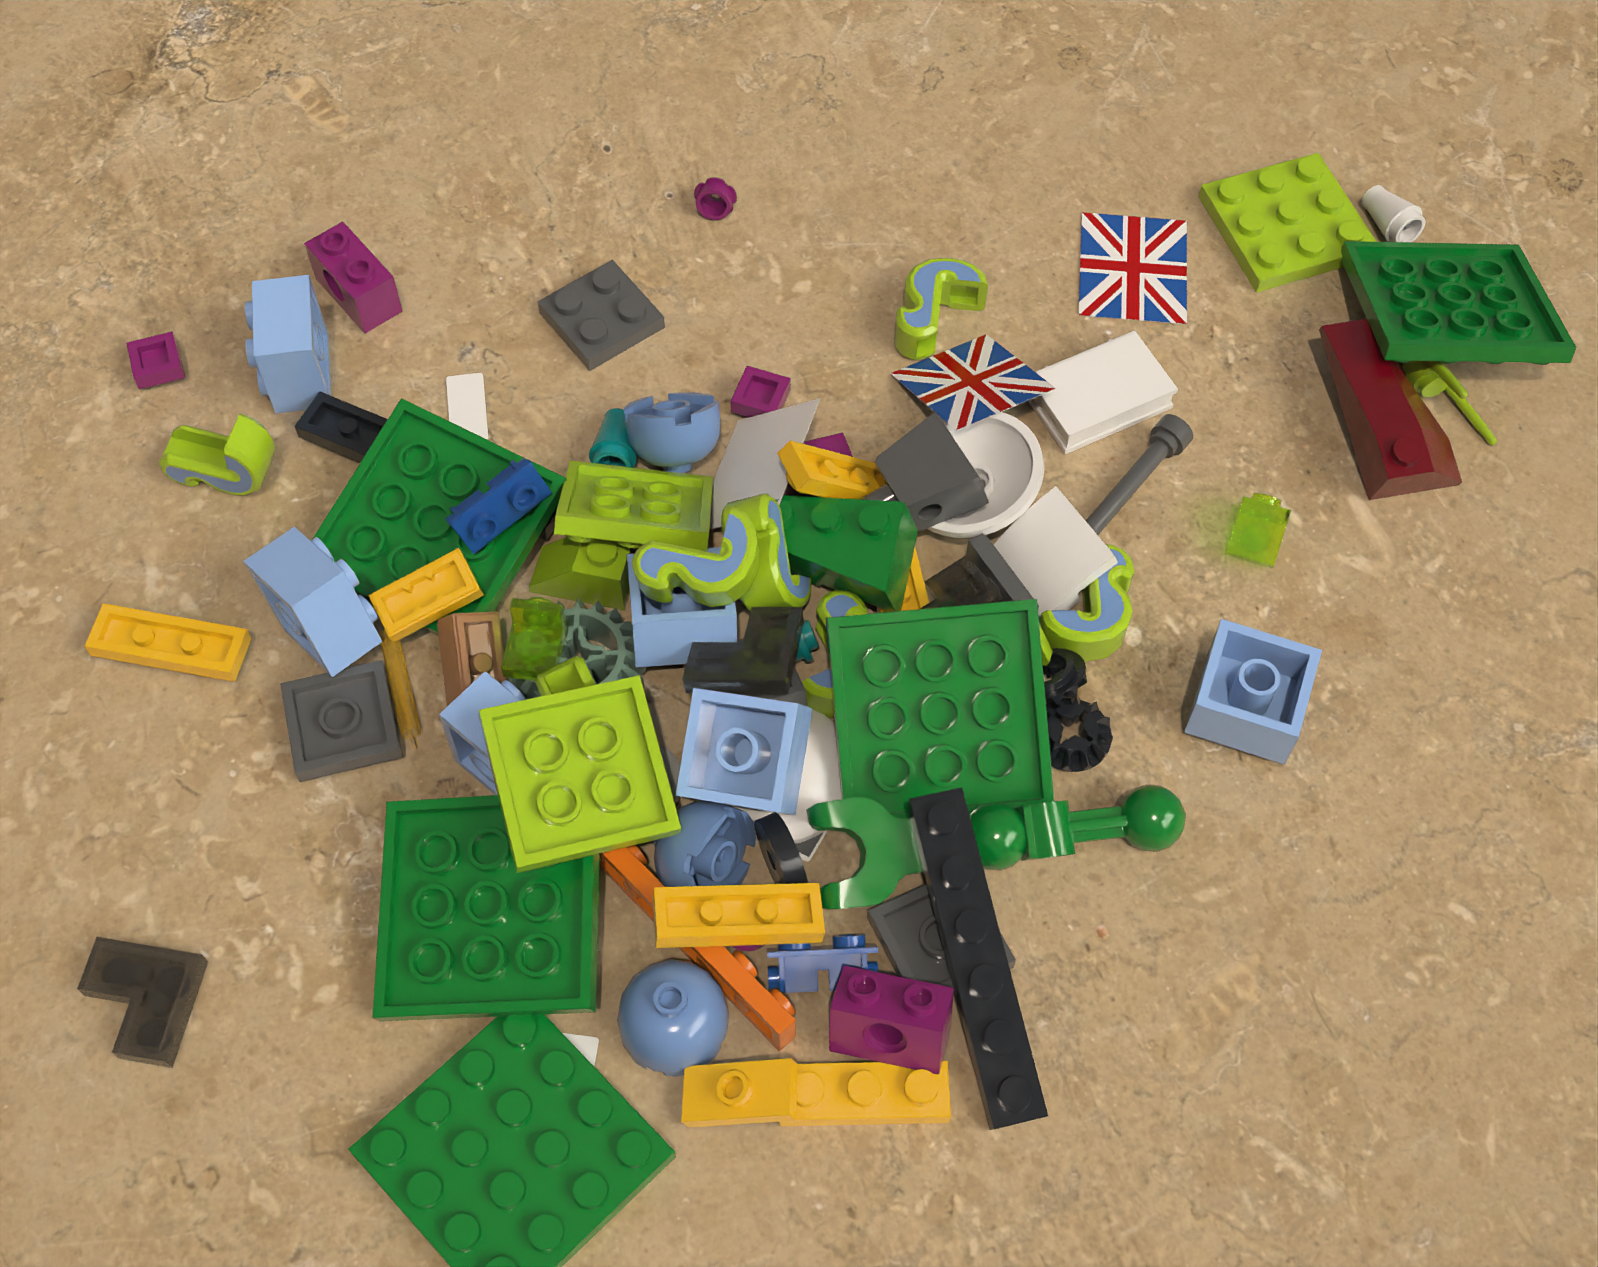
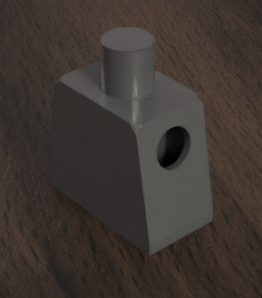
M937 412L930 415L877 456L875 464L885 485L861 498L862 500L905 502L918 531L989 503L979 475Z

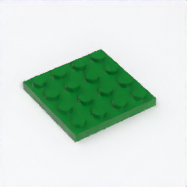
M1344 241L1341 250L1342 263L1384 360H1393L1400 363L1440 361L1448 364L1458 361L1486 362L1490 364L1526 362L1537 365L1571 363L1577 347L1519 245Z
M401 398L312 539L318 537L333 556L334 562L342 559L348 564L359 581V584L354 587L356 594L362 595L369 601L371 600L368 595L459 548L464 554L484 596L446 616L454 613L494 612L558 506L563 484L567 479L530 461L552 494L473 554L445 520V518L452 514L450 508L458 506L478 489L483 494L491 489L487 482L506 469L512 460L518 463L524 457ZM438 620L423 627V629L438 636Z
M1037 599L825 618L842 799L868 797L883 805L891 815L897 818H910L907 802L910 798L961 787L963 788L967 808L970 813L978 806L991 802L1004 803L1012 808H1016L1021 805L1054 801Z
M498 795L386 802L372 1018L385 1022L502 1017L509 1015L595 1013L600 853L516 873Z
M545 1015L496 1017L348 1149L450 1267H563L676 1158L675 1151Z

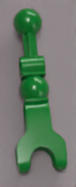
M1151 784L1134 788L1125 796L1121 806L1069 811L1068 800L1021 805L1016 808H1012L1004 803L991 802L978 806L972 813L969 812L983 868L997 871L1013 867L1020 860L1026 861L1075 854L1074 843L1125 837L1133 846L1143 851L1158 852L1170 848L1179 840L1185 827L1186 812L1180 799L1172 791L1160 785ZM853 797L821 802L806 809L808 823L813 829L818 831L832 830L845 832L856 840L861 853L859 868L851 878L841 882L829 883L820 888L822 909L836 910L878 905L894 892L899 880L904 876L924 873L910 818H897L891 815L883 805L868 797Z

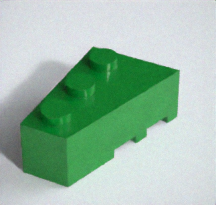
M783 495L779 506L781 508L791 575L811 578V583L817 586L823 584L835 590L849 591L856 594L862 601L882 608L885 612L901 611L918 533L905 502Z

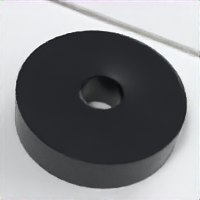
M774 812L755 820L754 827L757 840L774 883H808L796 844L781 816Z

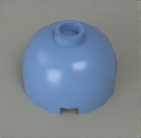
M696 392L668 393V401L654 404L653 396L630 402L624 407L626 431L631 447L637 456L652 465L663 466L664 471L684 473L690 471L692 463L703 460L715 448L720 436L718 400L714 402V396L710 394Z
M705 800L691 802L679 808L677 814L682 828L680 833L671 837L654 840V862L656 874L660 882L665 887L741 885L750 867L749 863L742 861L746 844L755 847L756 840L754 821L749 814L731 805Z
M669 959L650 964L632 977L621 995L617 1021L623 1047L636 1064L645 1069L648 1067L653 1071L663 1072L665 1076L678 1077L684 1075V1069L687 1067L707 1065L715 1059L726 1037L729 1012L721 987L708 971L689 961Z

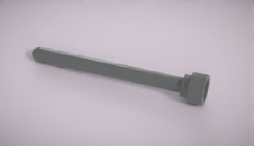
M1166 414L1152 428L1149 448L1085 520L1097 535L1102 532L1165 457L1170 458L1173 455L1181 454L1193 440L1192 429L1183 419L1176 415Z

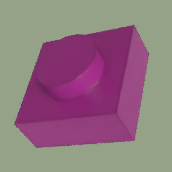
M173 331L126 343L133 378L139 389L185 378L178 342Z
M747 365L730 401L731 412L752 417L782 409L791 390V378Z

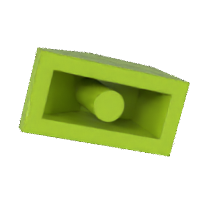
M567 537L542 546L529 584V591L576 601L579 597L583 603L592 605L599 600L604 607L625 611L630 595L627 554H635V548H627L611 540L595 539L592 542L583 543L572 541Z

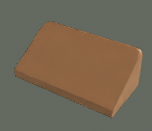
M499 611L454 613L438 620L437 628L447 706L485 671L500 684L507 680Z

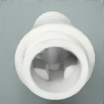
M1381 185L1373 186L1364 194L1362 206L1368 210L1387 242H1413L1422 233L1426 221L1422 216L1420 207L1387 191Z

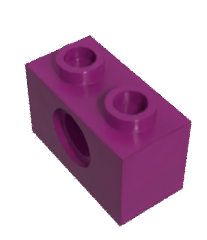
M343 221L304 243L316 280L364 334L403 312L393 275Z
M843 965L830 1006L829 1051L914 1070L924 1069L939 1075L951 1031L954 988Z

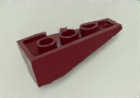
M1367 319L1322 325L1319 332L1368 499L1374 500L1460 485L1462 479L1448 436L1398 364L1393 360H1384Z

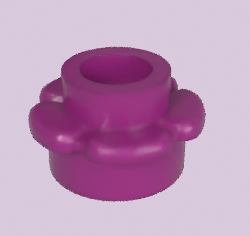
M708 178L705 183L700 182L694 190L698 212L710 220L725 218L733 210V204L737 201L735 189L730 185L728 186L721 178ZM716 194L719 198H715L712 195Z

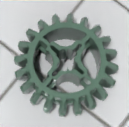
M579 597L574 604V608L565 609V606L557 601L555 613L550 615L539 608L536 615L537 624L523 621L521 628L523 636L513 637L511 643L513 653L509 654L507 659L508 669L511 672L509 682L522 693L525 699L541 696L535 683L538 674L576 655L578 656V653L585 659L597 684L643 675L646 671V667L636 668L631 621L622 622L621 614L617 608L605 614L604 606L601 605L599 600L590 609H585L584 603ZM587 640L596 641L604 646L593 645Z

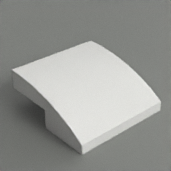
M1056 486L1027 509L994 544L995 548L1032 597L1037 599L1039 621L1041 613L1044 611L1070 610L1081 601L1078 595L1081 590L1118 563L1112 551Z

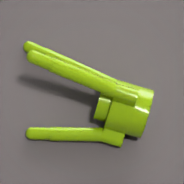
M1410 361L1402 364L1405 376L1417 393L1422 394L1424 397H1434L1445 390L1486 442L1492 446L1497 443L1496 437L1465 399L1468 396L1467 390L1442 362Z

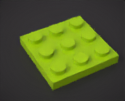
M1319 152L1201 185L1199 199L1256 293L1344 268L1341 260V250L1344 241L1376 242Z
M569 461L566 473L567 481L563 484L555 515L554 534L566 535L572 541L583 543L592 542L595 539L611 540L627 548H640L652 540L707 551L713 477Z
M640 675L479 710L478 717L516 873L671 837L680 833L682 828Z

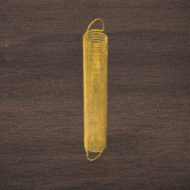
M380 632L382 653L401 736L404 739H410L412 743L410 736L416 734L410 735L412 734L409 733L411 731L404 730L418 728L420 732L418 735H420L421 727L401 641L393 642L390 638H382L380 635L382 632Z

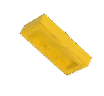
M457 548L368 596L388 637L393 642H396L484 596V593L464 554Z
M791 1058L694 1065L685 1068L681 1123L691 1128L796 1121L797 1063Z

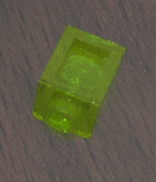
M1253 493L1252 498L1243 496L1236 510L1237 515L1225 555L1273 568L1291 510L1280 507L1282 501L1267 494Z
M532 597L528 600L512 598L509 608L512 626L501 664L503 677L536 681L538 674L558 665L560 662L567 633L563 607L541 597Z

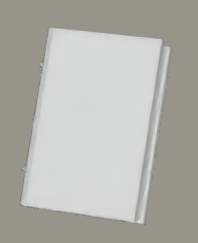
M1132 331L1036 371L1038 375L1056 389L1028 400V402L1063 453L1068 454L1172 409L1174 405L1171 401L1172 396L1177 393L1178 388L1139 335Z

